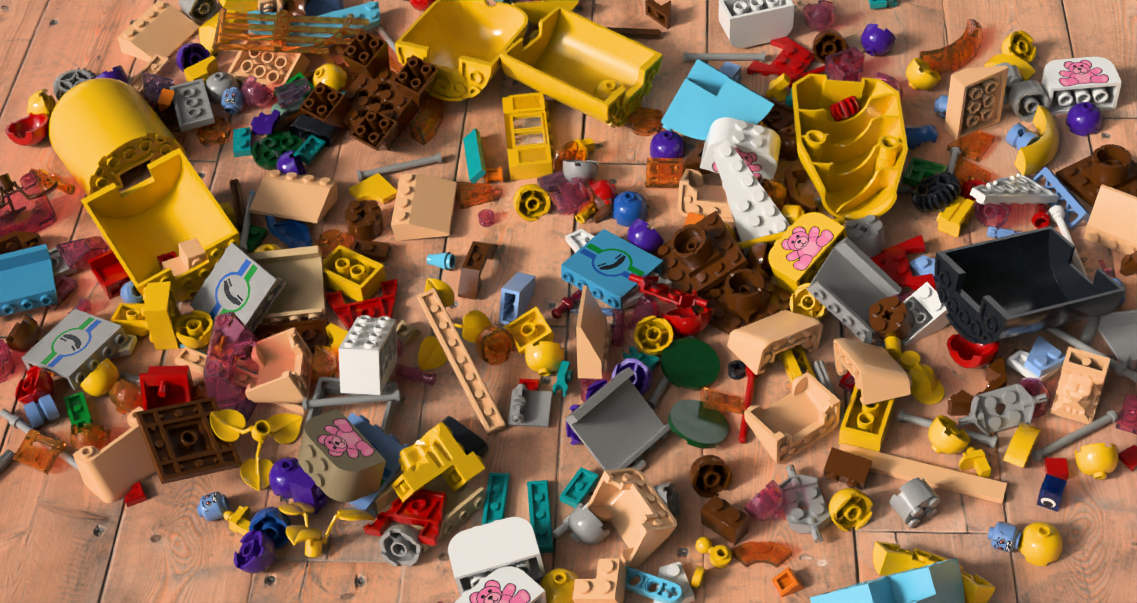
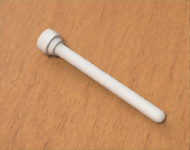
M1060 205L1051 207L1048 211L1051 220L1057 222L1061 234L1074 245L1064 221L1065 212L1063 207ZM1075 247L1072 257L1074 265L1087 276Z

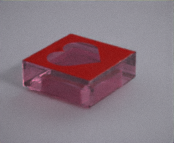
M848 371L839 381V387L852 394L855 387V378Z

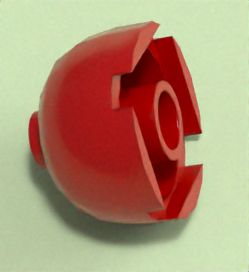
M33 366L27 370L25 374L28 376L25 380L21 379L19 381L15 398L23 404H28L32 401L38 403L39 398L48 394L52 398L54 384L51 375L38 366Z

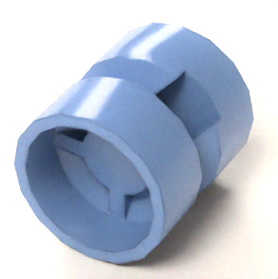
M1017 123L1008 131L1005 140L1019 151L1021 147L1035 143L1040 137L1034 132L1029 131L1022 124Z
M50 394L39 398L38 403L32 401L23 405L33 429L43 425L45 420L50 422L60 417Z

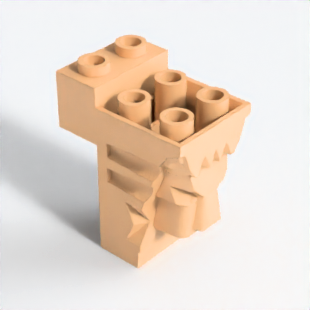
M1068 347L1050 413L1085 424L1091 423L1106 381L1110 358Z

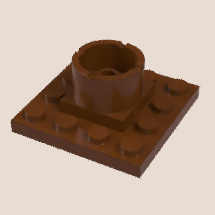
M1103 145L1095 149L1093 155L1063 168L1055 174L1067 188L1092 207H1094L1102 184L1137 197V163L1131 159L1130 152L1119 145Z
M717 211L709 214L696 224H689L679 229L671 240L661 245L654 252L657 258L663 260V269L669 280L672 281L674 289H681L689 294L693 293V289H695L698 296L725 280L733 271L749 265Z
M742 268L730 273L725 280L709 289L701 298L709 300L707 308H712L709 324L730 335L734 329H739L780 311H790L789 304L792 294L763 279L759 273ZM699 305L692 306L697 315L704 312L705 307Z
M215 396L136 412L135 418L161 484L241 467L242 461L234 442L221 440L211 427V411H220Z

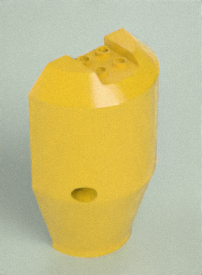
M807 74L793 83L792 99L798 156L821 196L825 209L836 218L844 217L845 221L864 218L867 215H874L877 218L887 212L897 199L896 191L908 151L899 91L881 79L863 77L861 82L828 80L827 75ZM850 96H856L860 103V112L841 121H834L829 107Z

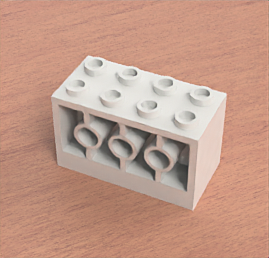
M368 315L356 318L339 347L341 393L381 395L397 364L396 319H390L387 316L371 318Z

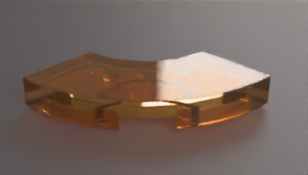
M750 541L740 544L731 550L732 556L745 567L755 563H767L778 568L792 556L793 552L789 548L768 541V543Z

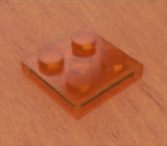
M647 158L646 188H679V182L682 177L683 158Z

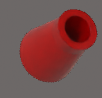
M1038 204L1031 219L1032 224L1037 229L1047 227L1051 222L1045 204Z

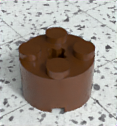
M352 201L349 203V207L345 211V221L349 236L351 235L354 239L368 241L374 240V237L378 234L380 236L384 230L381 209L377 201Z
M896 296L883 298L872 304L869 308V323L881 339L896 336L902 341L908 337L909 331L914 326V318L906 305Z

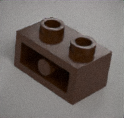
M832 447L824 467L823 476H826V479L831 482L838 483L840 481L846 483L849 488L864 489L872 467V460Z
M714 495L701 509V523L733 545H736L748 533L749 517L742 510L731 506L725 499Z

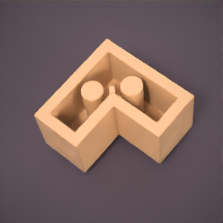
M193 238L179 243V257L162 262V269L165 270L169 267L174 277H177L206 261V254L198 239Z
M599 559L596 579H575L572 597L574 603H623L627 569L621 559Z

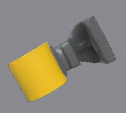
M871 331L866 333L864 343L872 344ZM887 337L883 342L877 340L876 346H881L887 350L893 359L901 356V340L898 337Z

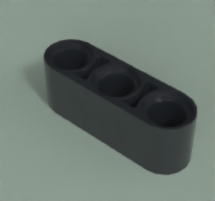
M298 115L289 126V132H292L293 135L304 140L313 135L325 141L328 147L340 135V129L337 126L326 124L305 115Z
M447 416L441 421L451 429L452 436L464 447L466 455L474 452L481 457L488 451L489 448L482 438L453 417Z

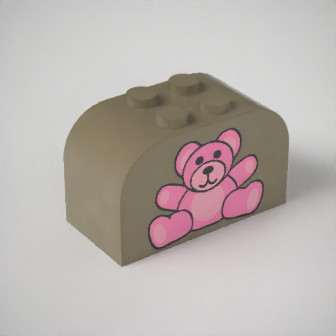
M338 408L314 416L305 423L298 462L304 472L314 480L315 484L328 497L340 502H352L379 491L386 460Z

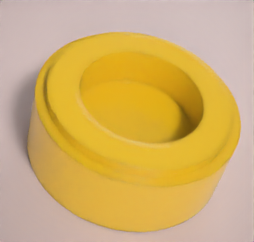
M905 351L901 354L900 365L904 369L910 370L915 362L920 364V355L914 351Z
M697 566L691 582L692 587L700 588L706 572L704 567Z

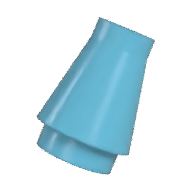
M450 252L428 254L427 264L448 271L455 267L456 257Z

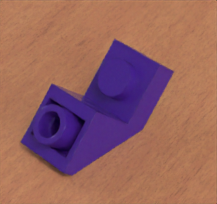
M274 109L271 114L266 115L261 112L258 117L255 116L251 122L252 134H271L280 121L281 112Z

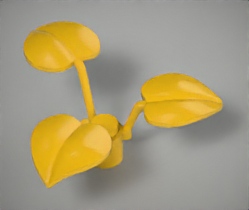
M434 278L426 279L424 292L435 288L444 307H449L454 303V292L447 283ZM472 310L465 314L463 318L464 325L453 323L455 327L463 328V339L472 343L484 340L493 329V324L486 314L478 310ZM434 336L426 337L422 341L418 352L420 370L434 369L444 365L448 358L440 342Z
M231 409L211 411V427L221 440L235 442L239 438L240 433L246 434L251 431L253 439L258 441L256 460H245L241 465L240 475L243 481L256 491L266 489L270 485L269 472L273 463L269 459H259L263 441L266 440L268 435H273L274 440L280 444L294 442L299 435L303 417L290 413L276 414L267 421L259 420L254 426L251 425L243 430L246 421L240 412Z
M291 502L278 506L282 513L289 515L302 514L304 516L305 526H287L286 535L293 545L306 540L304 554L309 557H320L322 555V545L327 544V538L337 519L345 521L372 520L375 522L374 517L364 510L358 508L339 509L322 538L321 530L309 527L308 513L315 511L311 504Z

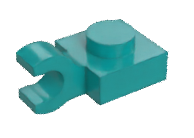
M868 0L870 9L887 7V4L891 7L897 6L896 0Z
M562 360L557 373V381L553 385V395H556L558 390H563L564 397L568 395L567 384L573 378V370H571L570 362Z

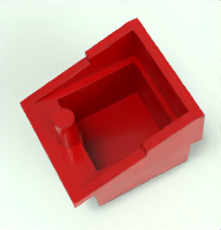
M189 365L150 366L147 373L139 374L143 410L193 401L196 392Z

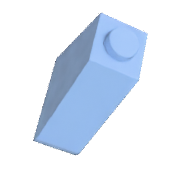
M517 272L501 288L498 323L507 325L524 314L534 294L536 276Z

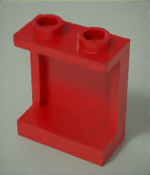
M112 250L88 260L92 274L109 300L119 296L122 286L126 282L131 281Z

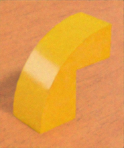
M1011 54L994 55L984 64L985 67H993L1005 62L1013 66L1016 65L1024 81H1027L1036 72L1026 61Z
M1022 422L1015 431L1003 460L1026 468L1034 444L1037 445L1043 429Z

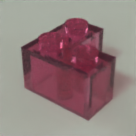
M856 46L826 56L825 74L831 80L858 82V73L863 72L864 55Z

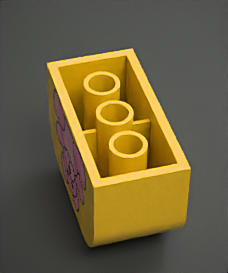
M818 212L807 213L799 217L793 225L787 228L786 233L776 240L769 252L768 259L777 285L794 294L800 285L811 283L834 246L848 237L845 227Z

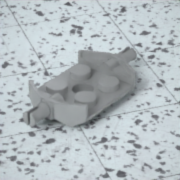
M1019 383L975 395L971 402L969 415L958 418V423L960 427L971 423L975 424L987 436L990 433L1020 425L1022 422L1031 424L1036 404L1047 402V396L1045 393L1032 396ZM1003 403L1005 405L1004 411L1000 414L996 413V406Z
M788 465L785 469L789 477L777 486L776 493L789 527L799 534H812L814 542L818 543L819 541L821 543L823 537L820 530L826 528L832 519L818 487V478L798 475L794 465ZM801 505L808 506L809 509L801 510L798 507Z

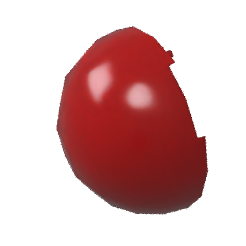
M30 113L27 117L7 125L5 133L11 141L18 145H36L47 136L49 118L44 113Z
M692 307L672 309L663 312L662 317L668 321L675 334L693 336L699 334L708 326L712 316V308H704V312L699 313V315L694 312Z
M953 334L948 338L946 344L951 358L959 366L968 369H980L987 366L996 357L1000 343L998 341L986 345L980 343L973 344L964 339L960 334Z

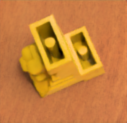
M440 422L425 433L414 445L400 451L398 463L403 474L391 486L403 502L441 476H443L451 489L456 492L485 469L482 459L474 452L466 455L464 447L452 436L451 429L444 425L443 422Z

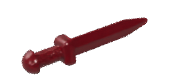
M578 289L569 298L563 297L561 305L557 309L554 308L551 312L553 318L559 319L566 310H573L574 304L581 299L582 290Z

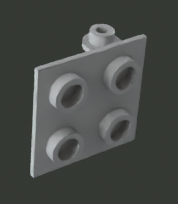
M518 384L515 390L512 389L508 425L548 427L552 391L527 390L524 384Z

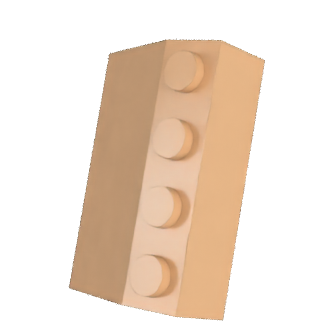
M158 0L117 38L122 53L149 62L156 53L170 58L199 31L200 26L172 5Z
M250 32L227 73L231 74L237 81L275 96L273 92L297 73L301 72L304 74L310 60L299 51Z
M1009 67L966 68L951 75L944 129L955 140L958 141L1000 122Z
M270 170L263 177L249 212L318 223L338 200L337 180H331L327 177L318 178L313 175H297L295 172L284 174L279 170Z
M421 173L401 174L391 222L396 240L450 236L457 182Z
M1102 184L1087 224L1084 239L1126 255L1136 252L1137 197Z
M583 286L576 326L578 378L602 379L603 371L607 370L611 327H607V318L588 286Z

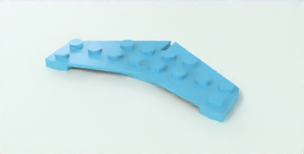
M370 1L338 11L302 18H292L281 13L250 11L247 12L248 33L251 32L274 42L314 52V42H317V50L321 51L357 35L361 29L367 31L380 24L379 2Z

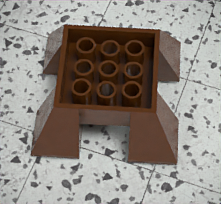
M361 29L341 54L342 58L358 73L359 76L345 94L319 82L299 109L326 124L352 131L350 134L352 138L376 151L389 150L429 98L440 69L412 55L397 74L390 70L388 43Z

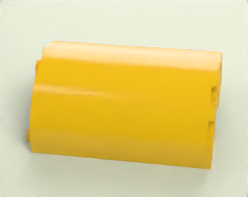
M557 6L540 20L538 24L539 34L523 48L524 39L520 38L512 43L506 51L501 53V66L505 75L612 128L624 126L641 108L642 105L640 103L644 95H649L653 87L651 82L655 74L659 72L663 54L561 6ZM614 79L624 85V87L620 86L605 101L593 96L596 86L604 80Z
M178 148L147 164L152 177L122 193H119L116 185L112 183L83 198L81 202L138 292L143 296L147 283L171 281L176 301L180 302L194 298L231 242L240 245V236L186 156ZM193 238L198 239L206 254V261L177 277H174L169 267L162 271L157 262V256L175 251L179 257V243Z

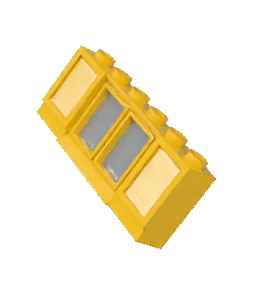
M541 92L502 97L510 181L552 177V169H556L555 158H551L554 157V148L550 146L553 145L552 134L548 135V133H551V124L547 123L550 122L549 111H546L548 110V101L544 100V95Z

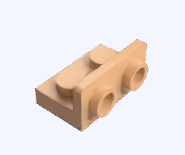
M258 0V10L260 12H272L273 9H276L277 13L282 14V11H284L283 0Z

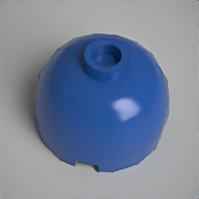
M625 191L616 196L613 201L612 218L617 220V224L630 227L637 218L643 221L646 220L648 207L646 200L641 194L634 191Z
M266 507L253 516L249 531L254 529L267 534L272 538L275 550H278L289 542V538L286 535V527L292 524L289 516L282 513L279 508Z

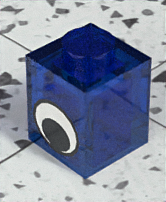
M1046 474L1040 488L1037 505L1058 512L1067 480Z

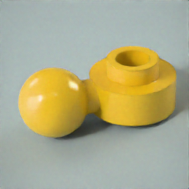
M705 536L697 539L695 544L697 551L702 554L709 553L710 562L714 567L725 568L730 564L732 552L728 547L724 545L714 547L711 539Z

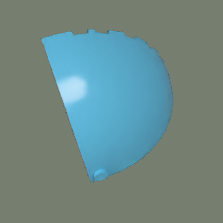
M697 59L662 118L661 123H663L662 127L670 132L675 130L691 138L706 140L710 127L715 120L730 117L757 125L769 113L774 103L768 101V99L757 92L749 90L747 86L739 81L735 82L732 77L719 72L717 68L701 59Z
M953 558L918 569L913 568L871 581L857 583L837 589L831 593L826 592L810 597L811 603H965L959 562L957 558Z

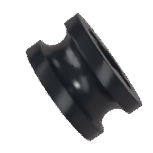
M740 360L730 362L728 365L729 377L734 380L744 378L746 375L745 363Z

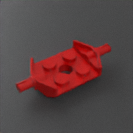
M633 273L629 276V281L638 283V286H640L639 293L643 292L647 297L654 296L663 302L674 303L676 307H682L683 309L692 305L707 308L709 305V300L700 298L695 289H693V293L689 294L684 290H673L667 284L658 283L659 276H638Z

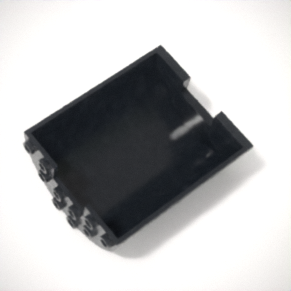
M1052 226L936 252L934 270L935 276H938L939 281L937 293L940 303H944L948 311L946 317L953 328L964 339L973 344H991L1107 314L1118 306L1124 296L1125 289L1101 268L1096 270L1093 282L1071 263L1075 246Z

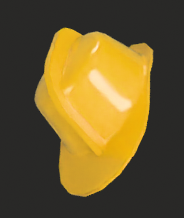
M915 362L913 367L906 373L912 379L910 392L923 404L933 405L939 403L945 394L944 388L936 378L934 370L928 365Z

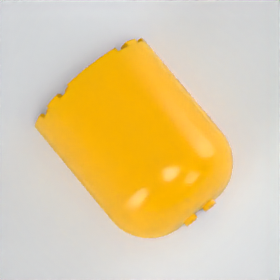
M436 0L395 42L397 58L403 66L414 55L439 67L440 71L430 95L446 101H463L480 93L502 67L501 53L506 51L518 39L524 38L528 26V16L522 9L503 2H497L495 6H491L487 0Z
M95 78L74 86L60 98L50 117L49 137L51 145L87 196L112 183L116 185L118 190L123 188L124 186L119 175L149 159L150 162H153L178 148L186 155L183 147L144 97L134 87L117 79Z

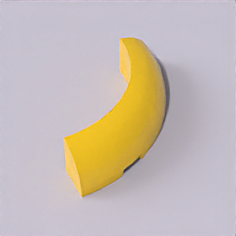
M1038 105L1033 119V124L1036 126L1041 138L1031 145L1021 147L1014 163L1023 176L1038 172L1046 164L1049 165L1058 150L1059 129L1052 113L1046 106Z
M876 541L873 550L875 570L881 576L900 573L913 568L918 569L926 565L949 560L917 548L914 551L901 549L899 544ZM959 564L963 580L965 603H987L996 587L978 574L972 576L964 572L963 566Z

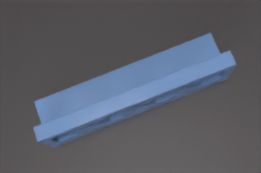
M1045 166L1032 180L1038 182L1045 177L1046 184L1044 187L1049 190L1056 189V194L1062 196L1059 197L1057 203L1048 204L1053 207L1059 205V201H1067L1066 209H1064V221L1071 230L1075 229L1083 220L1088 223L1091 214L1062 181ZM1070 213H1077L1079 216L1071 223L1069 221Z

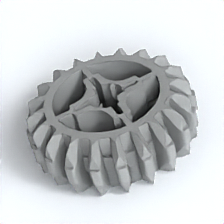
M86 68L65 71L64 74H60V77H57L56 81L53 82L54 95L59 101L74 86L84 81L95 79L97 76L91 70H86Z

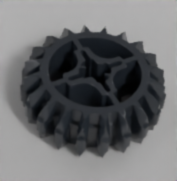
M950 172L936 173L924 178L923 181H919L918 185L914 186V189L911 191V200L921 212H936L938 209L942 210L943 207H948L950 203H954V200L961 193V184L957 177Z

